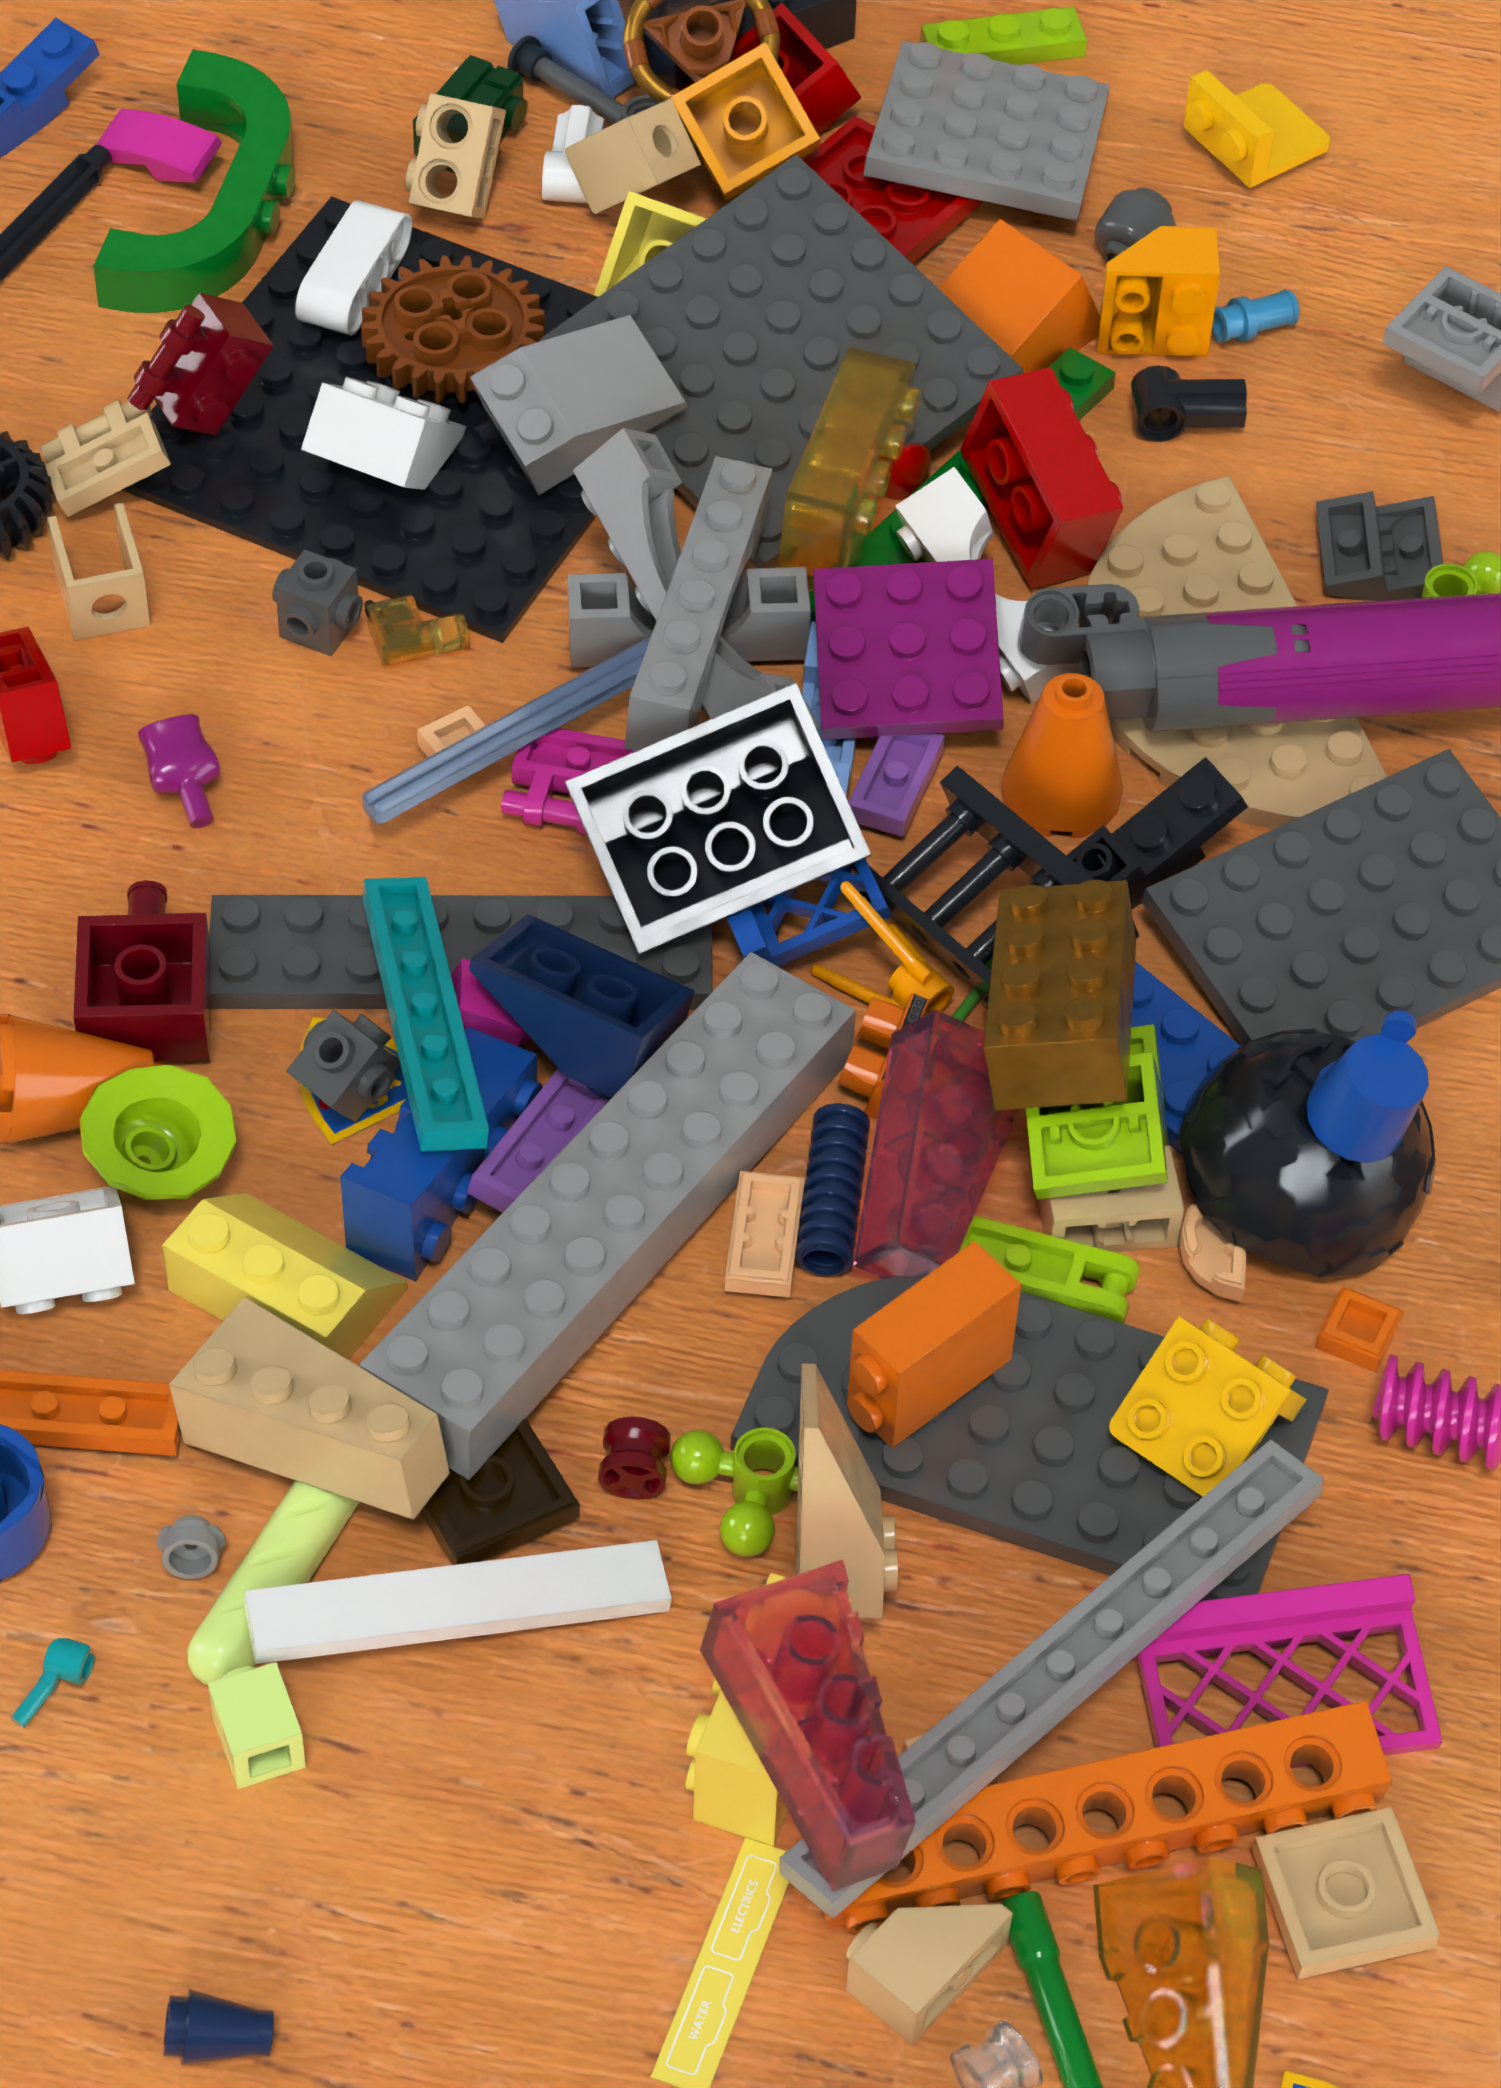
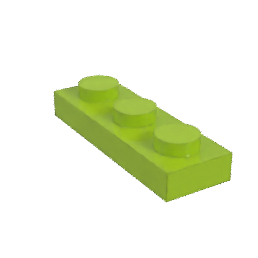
M1074 6L921 24L920 42L931 43L940 49L963 54L979 53L988 56L992 60L1015 65L1086 56L1087 39Z

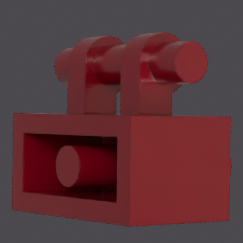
M199 292L192 305H185L176 320H168L159 336L162 343L150 361L145 360L141 363L134 375L136 384L127 399L134 407L143 411L148 410L153 400H155L172 426L217 435L274 345L243 303Z

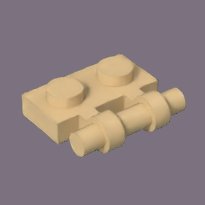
M117 400L103 407L104 414L79 427L72 423L57 431L59 437L40 446L41 453L47 462L45 468L47 469L48 476L51 477V485L57 502L67 517L171 465L159 431L150 417L153 415L150 406L148 410L143 411L134 407L129 401L122 404L120 400Z

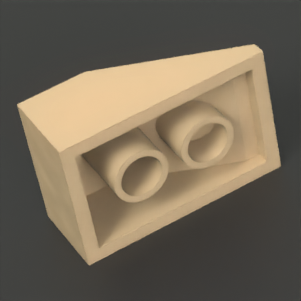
M802 1364L796 1519L797 1581L852 1599L850 1618L883 1619L884 1592H897L898 1551L895 1549V1516L882 1515L880 1487L816 1364Z

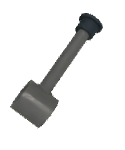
M533 36L521 38L514 45L508 57L507 66L509 70L520 73L521 77L526 76L535 82L543 80L578 103L590 106L594 113L612 124L659 104L649 95H640L630 99L624 105L553 62L552 55L542 49L540 41Z

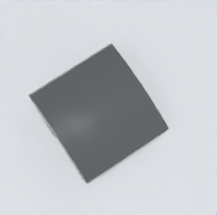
M1370 491L1316 502L1327 594L1369 601L1421 598L1428 571L1437 565L1444 564L1434 496L1376 506L1374 493Z

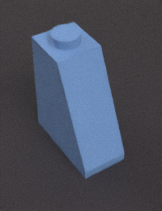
M494 0L507 41L513 46L525 36L535 37L540 41L541 48L552 55L553 62L612 98L636 83V80L629 71L623 50L625 20L618 0Z

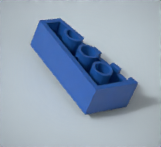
M469 1026L466 1028L465 1034L489 1126L487 1148L454 1151H420L411 1107L407 1097L400 1106L395 1131L390 1133L380 1129L368 1143L367 1153L372 1155L369 1162L364 1167L351 1163L340 1176L346 1248L386 1270L415 1282L430 1260L437 1262L443 1256L451 1238V1227L461 1212L468 1214L475 1206L478 1199L467 1193L471 1176L543 1088V1085L537 1082V1054Z

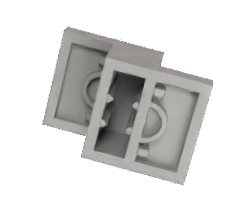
M1445 266L1386 326L1383 345L1403 354V363L1499 412L1501 410V294Z

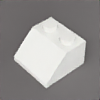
M107 1186L0 1205L1 1308L15 1305V1310L18 1314L36 1313L54 1308L56 1306L55 1298L81 1294L84 1302L103 1301L122 1295L121 1286L135 1284L122 1206L117 1188Z

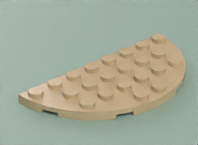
M1229 476L1206 481L1175 493L1136 517L1108 545L1097 561L1087 582V585L1113 584L1128 589L1138 602V617L1298 606ZM1357 717L1150 732L1146 728L1142 718L1110 720L1112 735L1118 745L1128 755L1135 752L1143 761L1160 773L1159 782L1167 787L1206 757L1238 791L1248 806L1247 809L1234 819L1265 828L1276 829L1388 777Z

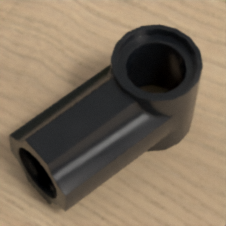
M1160 365L1147 367L1139 371L1132 379L1131 391L1136 429L1139 435L1148 441H1169L1178 437L1185 428L1245 427L1247 415L1245 379H1180L1179 374L1175 370Z

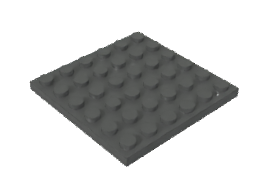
M794 155L539 340L540 342L631 315L688 406L646 432L656 435L680 477L682 484L677 489L697 508L715 456L773 469L767 521L754 559H748L757 569L777 567L883 487L886 483L890 466L905 446L921 443L930 451L973 419L989 381L1023 373V368L798 155Z

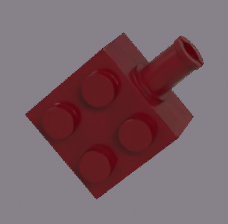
M144 880L132 884L127 890L128 915L78 916L73 1015L75 1031L149 1049L152 1051L154 1062L209 1060L211 951L206 913L166 914V887L155 881Z

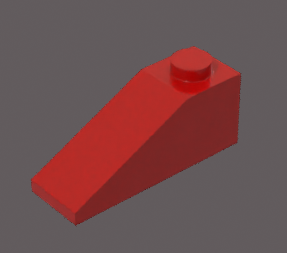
M29 626L0 633V736L11 762L21 760L25 764H39L54 759L58 754L57 752L72 749L57 679Z

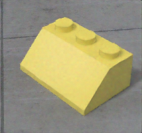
M247 1192L202 1199L162 1245L169 1291L222 1321L225 1320L243 1297H246L347 1360L352 1357L408 1289L407 1281Z

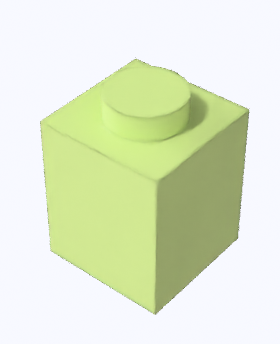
M277 1662L261 1667H239L228 1672L222 1679L208 1683L213 1721L237 1789L306 1768L302 1731Z

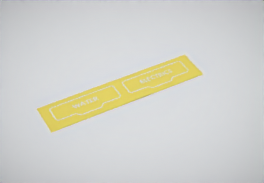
M745 1837L650 2078L679 2088H710L789 1884V1881L780 1874V1857L787 1851Z

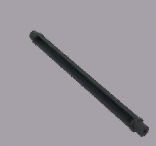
M97 144L86 154H79L0 234V281L103 178V171L112 163L111 154L105 147Z

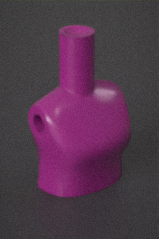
M194 714L180 715L156 721L143 727L138 732V738L147 757L148 773L153 790L157 793H179L192 828H201L212 823L214 817L203 786L217 779L220 775V767L215 752L204 739L199 717Z

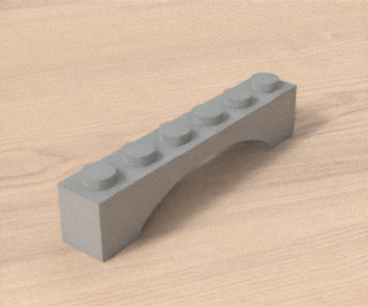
M623 427L573 469V472L583 488L581 492L583 502L601 520L610 537L608 545L612 554L621 564L627 567L637 585L635 594L638 601L657 621L681 554L675 525L674 489L682 484V481L656 435ZM720 635L701 709L713 719L793 685L795 681L791 677L761 673L744 660ZM804 699L814 725L818 730L821 727Z
M715 456L629 696L625 749L638 751L697 726L708 676L735 589L748 559H754L767 521L772 468Z

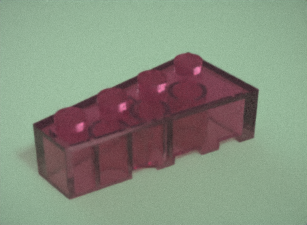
M936 1009L891 1035L853 1263L854 1267L880 1278L899 1276L921 1280L959 1252L1019 1110H995L984 1052L985 1032Z

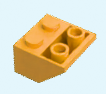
M1160 226L1106 263L1096 344L1097 354L1208 357L1220 278L1217 228Z

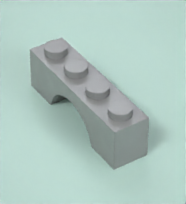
M806 567L746 569L737 584L721 631L722 637L744 660H805L811 612ZM628 573L568 575V630L571 667H594L652 635L656 619L638 601L635 594L637 586Z

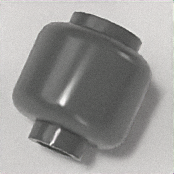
M1148 188L1124 190L1113 198L1096 225L1094 236L1098 247L1102 251V258L1107 263L1158 227L1176 226L1172 215L1171 205L1159 193Z

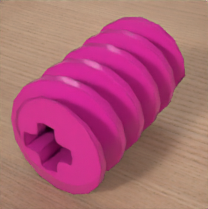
M1392 1354L1389 1355L1372 1415V1420L1378 1418L1380 1439L1390 1441L1398 1428L1403 1425L1405 1426L1406 1445L1408 1447L1416 1448L1426 1433L1429 1432L1432 1438L1433 1454L1442 1456L1452 1441L1457 1440L1460 1461L1469 1463L1478 1449L1482 1447L1485 1452L1486 1468L1496 1470L1501 1462V1384L1495 1383L1486 1397L1480 1399L1478 1396L1477 1378L1468 1376L1460 1389L1455 1392L1452 1391L1450 1370L1442 1368L1430 1385L1425 1382L1424 1363L1416 1361L1407 1375L1401 1377L1399 1376L1398 1357Z

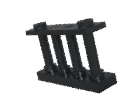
M957 765L940 781L950 804L945 809L948 816L883 877L871 867L870 869L892 916L891 918L967 984L976 989L985 998L982 1001V1005L987 1011L991 970L985 964L993 958L997 919L967 948H964L943 928L1006 869L1014 871L1017 867L1021 868L1031 877L1029 879L1031 885L1041 887L1080 884L1095 879ZM975 832H978L989 842L987 844L989 851L925 912L921 911L902 894L964 834L972 836ZM854 865L852 870L854 874L859 875ZM858 891L863 897H865V899L869 903H871L867 892ZM1134 923L1135 936L1137 939L1139 937V933Z

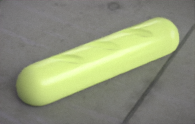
M294 1480L191 1638L187 1648L188 1667L196 1679L208 1686V1683L222 1679L224 1675L236 1668L256 1665L244 1607L245 1591L308 1583L358 1506L359 1501Z

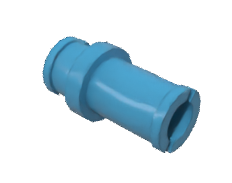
M1286 289L1276 294L1251 300L1246 296L1230 299L1227 306L1215 307L1212 334L1218 342H1227L1233 338L1243 342L1254 339L1257 332L1288 324L1294 325L1299 319V305L1296 296L1292 291H1287Z

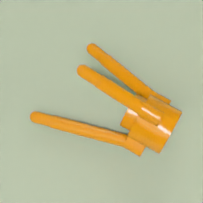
M849 881L842 882L840 885L842 893L902 962L888 981V988L893 991L892 999L818 964L811 967L812 975L868 1004L873 997L905 1008L911 993H915L929 999L920 1024L924 1025L934 1020L952 999L954 987L926 962L910 940L905 937L895 924H887Z

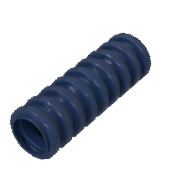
M835 1103L819 1108L813 1115V1130L811 1131V1146L809 1147L808 1155L809 1162L806 1169L807 1178L804 1184L805 1194L802 1199L803 1211L800 1215L798 1245L796 1246L795 1259L799 1266L808 1272L824 1276L840 1275L847 1272L853 1266V1250L856 1245L855 1233L858 1229L857 1217L860 1212L859 1200L862 1196V1183L864 1179L863 1167L866 1163L865 1151L868 1146V1133L870 1130V1119L865 1112L849 1104Z

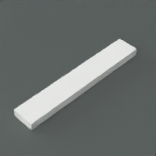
M657 1540L246 1590L244 1607L255 1664L669 1612L672 1598Z

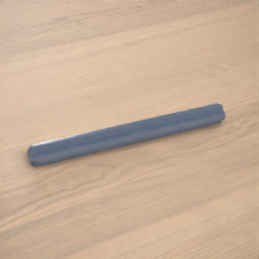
M651 636L365 791L362 795L365 813L375 824H384L633 687Z

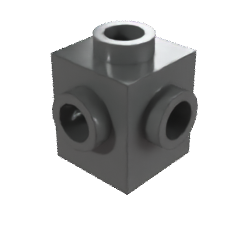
M304 549L290 569L285 568L281 571L273 588L272 597L273 601L277 603L279 636L331 657L360 618L363 599L358 595L357 569L345 565L337 559L326 558Z
M333 1010L326 1020L317 1023L309 1031L303 1043V1050L286 1072L330 1108L357 1122L371 1103L378 1101L387 1093L393 1083L394 1073L401 1064L399 1058L385 1047L391 1036L363 1014H360L355 1022H352Z

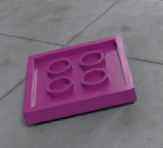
M993 559L813 569L822 740L1004 730Z

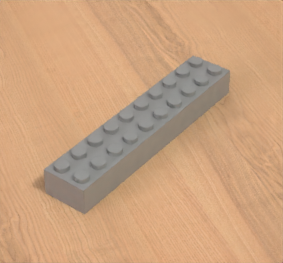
M750 952L359 1364V1367L438 1415L447 1463L451 1470L468 1480L472 1478L486 1460L512 1434L520 1422L532 1412L738 1185L740 1171L749 1172L844 1068L852 1049L856 1010Z

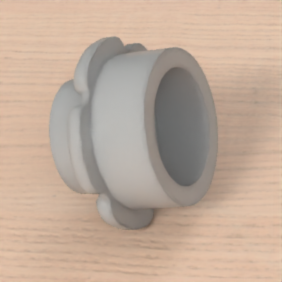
M195 1515L183 1516L178 1518L172 1526H164L159 1531L156 1541L157 1548L163 1550L162 1563L165 1569L172 1575L183 1579H199L212 1573L217 1567L218 1560L221 1558L220 1549H223L226 1544L225 1535L217 1525L210 1524L205 1518Z

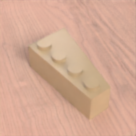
M243 1297L169 1384L185 1444L413 1520L450 1474L438 1415L246 1297Z

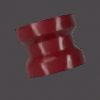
M623 1417L609 1422L604 1428L603 1448L608 1453V1456L600 1462L598 1482L602 1488L613 1495L626 1499L639 1500L659 1495L666 1486L667 1469L663 1465L662 1460L670 1452V1432L657 1421L643 1417Z

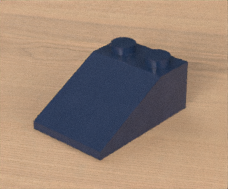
M530 914L525 915L472 957L469 965L471 973L566 1077L586 1085L593 1094L606 1099H611L682 1025L688 1017L695 990Z

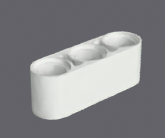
M353 201L300 285L295 307L297 319L344 334L354 335L363 323L362 307L369 306L370 291L382 292L381 279L391 278L407 251L412 233L411 216L407 213L364 201Z

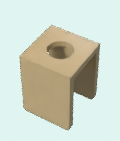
M672 98L629 116L565 148L566 157L594 214L626 200L628 191L637 194L643 193L701 165Z
M123 502L114 504L119 550L124 570L77 580L73 578L56 515L47 517L54 570L74 641L150 626L144 571ZM114 594L125 599L123 605L111 613H98L91 609L93 603L105 595Z

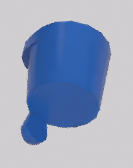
M1401 1009L1389 1012L1384 1018L1380 1034L1360 1038L1337 1061L1324 1067L1315 1079L1307 1100L1308 1121L1315 1136L1330 1151L1347 1160L1370 1163L1386 1159L1396 1151L1429 1086L1428 1070L1421 1056L1406 1043L1416 1033L1417 1023L1412 1013Z

